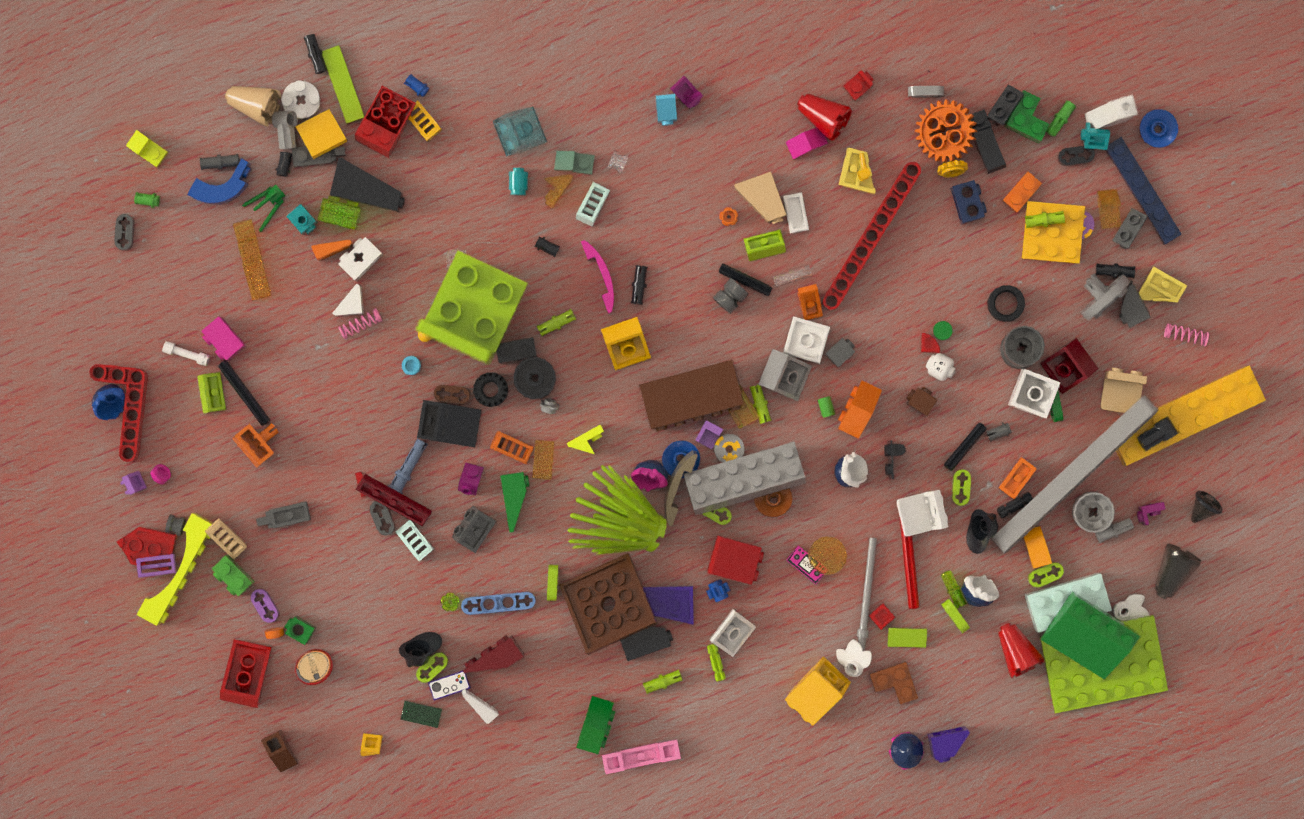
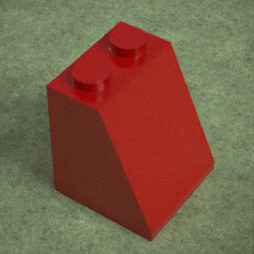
M717 535L707 573L752 585L753 581H757L759 571L756 570L757 564L762 563L764 552L761 551L762 547Z

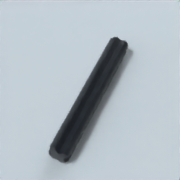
M227 361L221 362L218 368L262 426L266 425L270 418Z

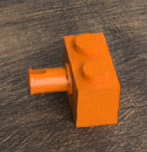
M249 423L232 438L256 468L274 454L266 443L279 433L277 428L271 433L269 432L275 427L272 423L259 434Z

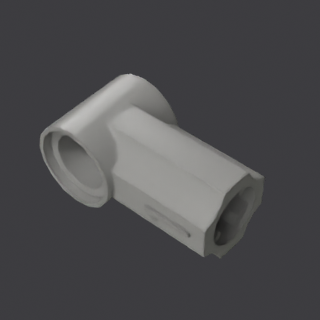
M277 111L272 116V124L278 130L280 149L296 148L294 127L297 125L298 118L294 111Z

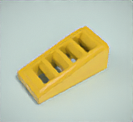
M417 100L413 111L418 107L420 111L414 116H410L409 120L428 142L441 132L442 129ZM424 113L425 116L416 123L415 119ZM429 119L430 122H428L425 126H423L422 128L419 126L425 120ZM433 124L434 128L426 134L424 131Z

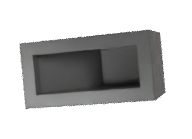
M1132 280L1127 285L1128 291L1124 294L1120 306L1121 313L1119 314L1123 324L1127 323L1129 328L1150 318V313Z

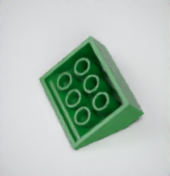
M1072 591L1040 640L1105 679L1131 652L1141 636L1134 629Z

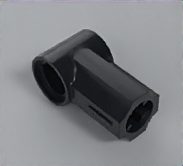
M1168 416L1155 423L1151 429L1140 434L1137 439L1141 447L1147 451L1160 442L1171 439L1178 434V431Z

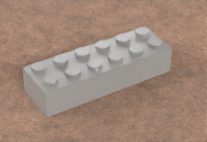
M795 442L692 471V473L683 474L695 516L806 483Z

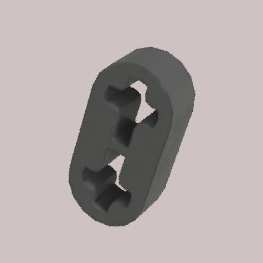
M127 214L118 216L115 225V246L123 251L131 249L134 240V219ZM124 218L130 221V225H126V231H124V226L120 224L121 221H124ZM123 234H125V239L129 241L128 244H125V247H122V244L119 243V240H123Z
M374 501L370 505V513L380 534L390 535L395 529V524L389 509ZM376 504L384 507V509L381 510L383 517L381 518L379 513L374 512L373 510L376 508ZM381 519H384L387 524H391L389 532L381 530L383 526Z

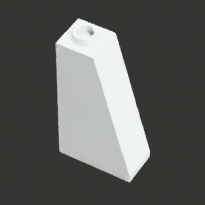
M1133 95L1113 100L1085 113V118L1090 123L1091 128L1103 129L1127 122L1138 113Z

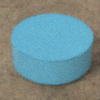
M408 356L402 361V370L408 375H415L421 369L420 360L414 356Z

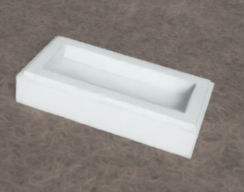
M802 192L783 196L790 234L808 231L809 226Z

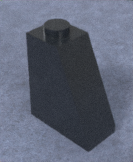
M651 626L620 641L627 661L670 647L673 637L670 630L666 631L665 627Z

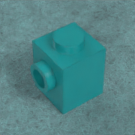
M302 204L286 216L302 235L312 233L316 229L315 225L318 223Z

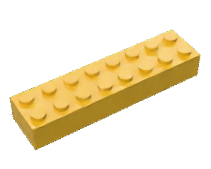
M1250 365L1244 366L1157 407L1159 409L1158 412L1116 450L1122 465L1127 466L1266 401ZM1169 416L1178 434L1145 451L1139 444L1137 437L1154 427V424Z

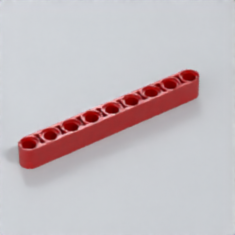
M909 162L900 172L823 297L822 304L825 309L834 310L842 302L921 173V167L918 163ZM907 167H915L917 170L916 175L910 176L907 173ZM902 182L906 185L907 189L905 192L897 190L898 183ZM894 199L897 203L896 208H889L887 200ZM877 216H885L887 219L886 224H878ZM867 232H875L876 240L869 241L866 237ZM859 247L866 250L867 254L863 258L856 254V250ZM854 264L856 266V273H848L846 270L847 265ZM838 280L846 282L845 290H839L836 287ZM829 296H833L836 299V305L833 307L828 306L826 303V299Z

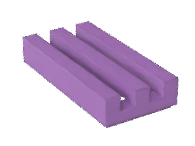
M175 554L137 558L138 578L177 573ZM171 558V562L141 566V562ZM172 566V570L142 573L143 569Z

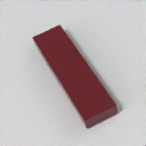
M364 474L355 489L422 527L432 513V510L367 474Z

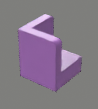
M706 420L695 441L712 449L723 429Z

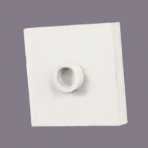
M793 316L783 353L820 364L830 327Z

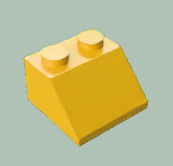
M637 317L601 329L615 370L651 358Z

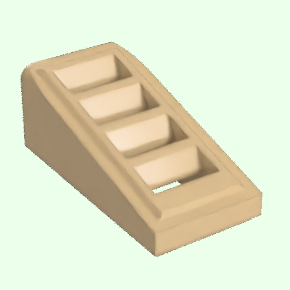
M219 518L205 530V533L233 559L247 547L244 540ZM220 527L223 528V529L220 530L216 535H214V533H215Z

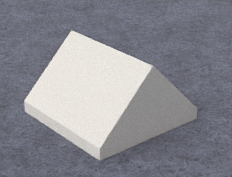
M732 609L709 639L733 657L756 626Z

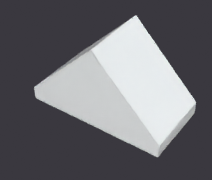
M356 284L334 310L333 314L337 317L364 314L362 287Z

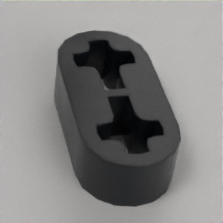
M1084 146L1065 148L1059 152L1058 161L1063 166L1086 164L1094 159L1095 151L1094 149L1084 148ZM1084 149L1087 153L1091 154L1087 158L1088 160H1085V157H1078V154L1083 153ZM1067 152L1068 155H1075V158H1070L1069 162H1066V159H1062V156Z

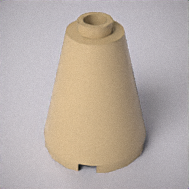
M232 86L227 90L225 99L230 106L268 127V123L272 124L274 112L280 110V105L277 102L278 99H281V93L279 90L272 88Z

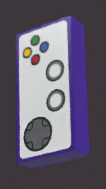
M463 670L428 682L433 700L471 688L467 675Z

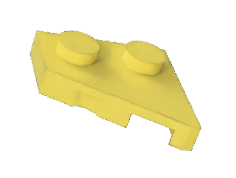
M847 148L839 186L875 194L876 190L873 187L872 172L868 164L867 152ZM860 153H864L867 168L871 173L870 177L864 181H860L857 172L862 170Z
M1153 266L1138 292L1142 300L1178 302L1187 285Z

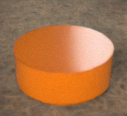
M283 627L264 631L267 639L279 638L285 635Z

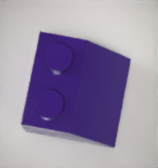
M963 726L928 733L932 757L935 760H939L940 763L950 761V757L956 755L970 734L969 729Z

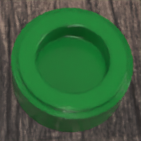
M940 321L933 327V334L938 340H946L952 335V326L946 321Z

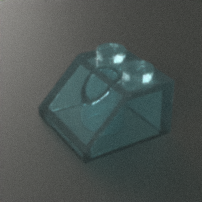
M534 107L509 112L493 120L506 157L547 142Z

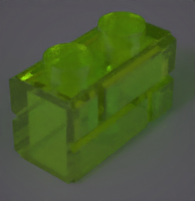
M334 196L322 199L318 221L357 230L362 208L358 207L357 202L347 200V203L339 202L340 198Z

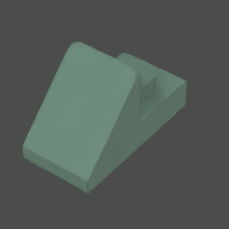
M557 151L554 170L592 175L595 155L575 153V151Z

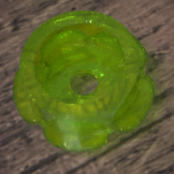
M451 592L442 596L441 604L445 611H455L460 603L458 596Z

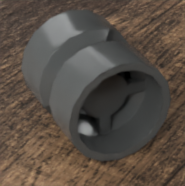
M730 278L725 283L724 290H719L713 299L731 314L738 307L737 303L742 302L749 294L736 281Z

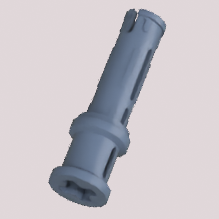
M418 438L416 439L400 470L395 471L396 475L391 484L387 485L388 487L403 494L402 490L407 481L411 480L410 475L427 447V443Z

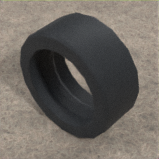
M1003 285L994 289L987 301L990 314L996 320L1002 322H1010L1017 319L1025 308V298L1022 292L1011 285ZM1009 292L1016 297L1017 308L1012 314L1004 315L997 311L995 300L999 294Z

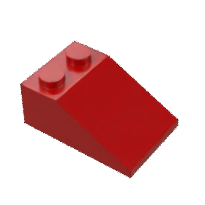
M236 639L233 640L220 690V700L258 708L271 647Z

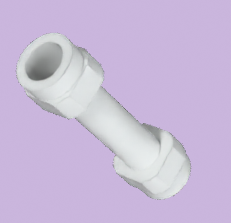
M165 341L162 349L164 353L186 357L204 366H207L210 355L201 352L198 354L177 347L176 344Z

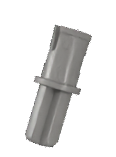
M1128 518L1114 525L1111 523L1107 529L1097 532L1095 535L1098 542L1102 543L1110 538H1117L1118 535L1133 529L1134 525L1131 519Z

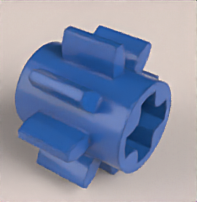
M719 579L708 584L710 589L706 592L709 599L714 598L715 602L729 597L727 592L731 590L727 582L723 583Z

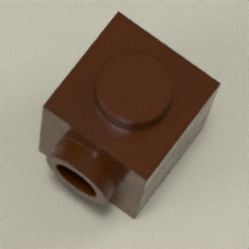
M917 387L915 390L911 389L906 399H908V402L906 404L924 416H928L937 399L931 396L932 392L927 388L922 387L920 389Z

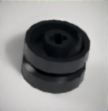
M529 357L521 361L513 375L514 385L518 392L524 397L533 400L548 396L556 384V372L552 365L539 357ZM533 375H538L539 380L537 382L532 381Z

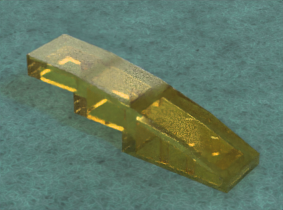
M248 219L233 223L252 301L270 297V287L253 221Z

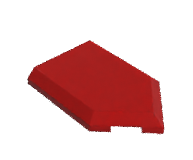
M138 527L116 542L125 553L130 564L137 566V558L174 554L177 535ZM171 558L141 562V566L171 562ZM171 566L151 569L165 571L170 570Z

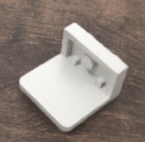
M940 490L928 491L897 500V507L905 536L948 528V517L944 510L943 497Z

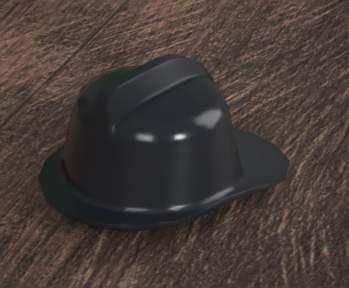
M981 509L974 510L972 513L966 540L969 549L973 553L980 554L985 551L989 539L997 533L998 523L996 514L986 513Z
M434 632L419 634L403 643L399 647V654L405 658L408 667L423 666L429 661L430 655L441 647L442 638Z

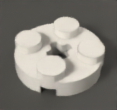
M298 80L285 88L281 102L285 111H294L298 119H308L319 110L320 95L311 83ZM304 95L306 103L298 105L296 98Z

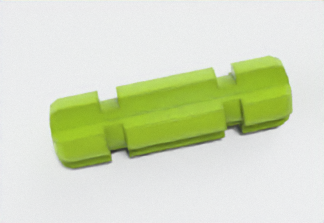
M710 644L707 646V649L711 655L709 657L713 671H715L716 681L725 680L726 677L724 671H722L723 665L720 654H718V647L715 644Z

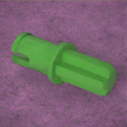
M1066 100L1058 114L1054 115L1055 118L1046 132L1050 136L1055 137L1062 126L1068 123L1067 120L1076 109V106Z

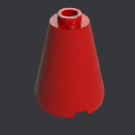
M812 94L802 95L797 103L799 106L798 110L832 142L841 135L839 131L842 127L845 128L852 115V108Z
M1007 623L1000 627L1001 631L998 634L1011 679L1014 676L1018 677L1034 669L1035 664L1039 663L1041 665L1045 662L1044 657L1016 624L1011 625V623Z

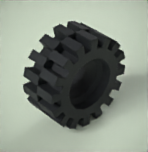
M488 372L476 379L473 393L480 404L494 407L503 403L507 398L508 384L501 375ZM488 382H493L498 386V393L494 397H487L484 394L483 388Z

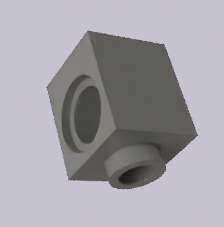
M841 338L825 355L839 368L855 353L853 350L855 346L848 338L846 340Z

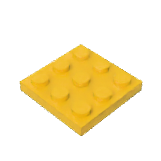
M1027 201L1026 216L1042 214V212L1054 213L1064 211L1065 223L1026 228L1025 223L1022 259L1080 264L1085 206Z

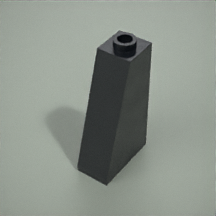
M338 158L330 191L332 197L398 213L400 208L403 209L405 198L402 197V192L343 158Z

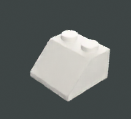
M1021 369L1008 405L1047 419L1060 382L1032 371Z

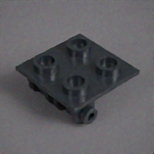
M887 441V445H884V454L888 456V464H885V474L889 476V479H894L893 456H901L906 452L904 445L892 444V441Z

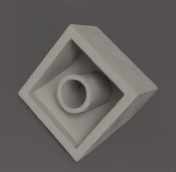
M773 349L758 385L798 401L812 366Z

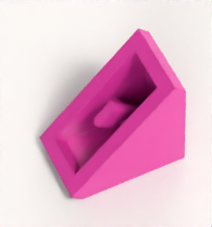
M817 128L805 131L785 142L793 160L828 144L825 135Z

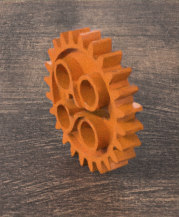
M945 99L944 105L938 100L937 106L931 103V110L925 108L926 115H919L922 122H916L920 129H916L915 132L920 133V135L915 139L922 141L918 147H925L922 152L924 154L929 153L928 157L931 159L935 157V161L938 162L942 158V161L947 163L948 157L950 161H955V156L961 159V152L968 154L966 147H973L969 143L970 140H976L972 133H976L977 130L972 129V127L977 123L970 121L974 115H967L970 110L968 108L963 109L964 105L961 103L957 105V102L954 100L950 104L949 100ZM956 115V121L950 124V117ZM937 120L938 126L933 129L932 122ZM931 133H938L932 137L930 136ZM959 133L960 140L955 143L954 136ZM941 138L942 145L937 148L936 141Z

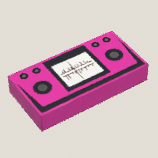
M797 546L786 559L814 584H817L828 570L800 546Z

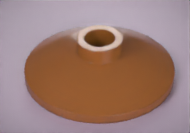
M788 488L754 498V503L761 514L767 517H779L790 509L793 500L792 492ZM776 498L777 502L771 503L770 500Z

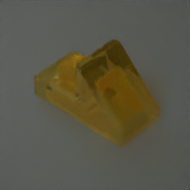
M568 174L544 178L547 183L555 188L554 191L550 190L544 199L547 200L545 205L552 209L572 182L574 176Z
M1117 189L1097 191L1101 229L1121 227L1119 210L1121 202Z

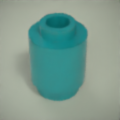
M513 168V171H509V190H511V195H526L528 190V172H524V168Z

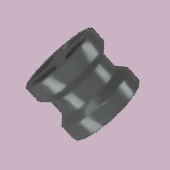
M170 514L165 532H174L176 535L181 536L186 518H176L175 515Z

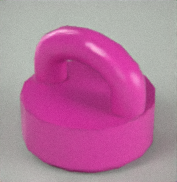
M158 464L151 470L150 475L156 483L163 485L170 479L171 472L165 465Z

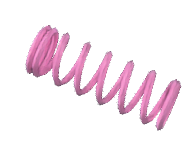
M376 308L373 309L375 321L371 317L369 312H367L369 324L365 320L363 315H361L363 327L359 323L357 318H355L357 330L353 326L351 321H349L351 333L347 329L345 324L342 325L344 332L342 328L339 326L338 328L343 338L347 339V332L351 336H353V329L357 333H359V326L363 330H365V323L369 327H371V320L375 324H377V322L380 321L382 322V318Z
M1169 323L1166 325L1164 333L1165 338H1170L1171 332L1175 326V340L1177 338L1180 328H1182L1181 341H1183L1184 335L1188 329V343L1190 341L1193 331H1195L1194 344H1196L1200 332L1202 335L1201 346L1203 345V341L1204 346H1206L1208 343L1209 332H1206L1203 336L1202 330H1200L1197 333L1196 329H1193L1190 333L1189 327H1187L1184 331L1182 326H1180L1177 330L1176 325L1172 326Z

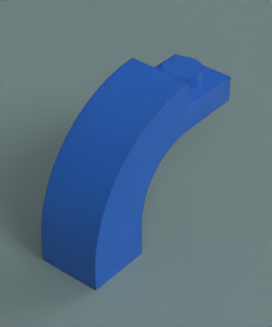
M241 158L232 177L221 185H209L196 178L187 195L206 204L230 202L241 195L247 188L248 184L242 180L248 177L251 171L249 167L251 164Z

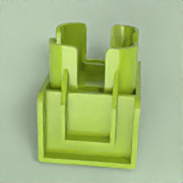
M457 250L425 320H420L416 330L490 365L528 283Z

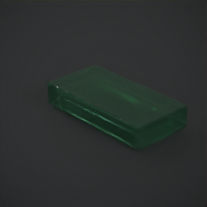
M405 700L400 720L438 728L442 709Z

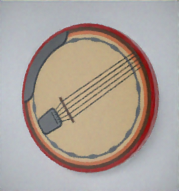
M320 649L309 650L298 659L295 673L302 683L317 685L324 682L330 676L333 662L327 652Z

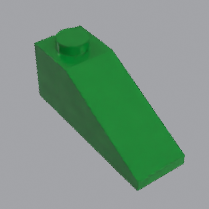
M524 472L500 476L509 533L515 531L527 493V487H530L529 477L524 475Z

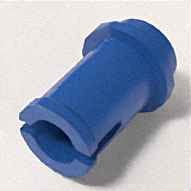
M412 74L404 82L405 85L417 93V96L424 97L429 91L428 84H423Z

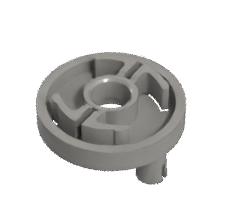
M1095 273L1085 281L1084 287L1095 298L1082 310L1081 315L1087 321L1092 317L1095 319L1099 318L1104 310L1119 297L1124 296L1128 291L1126 286L1130 283V280L1123 274L1109 286H1105Z

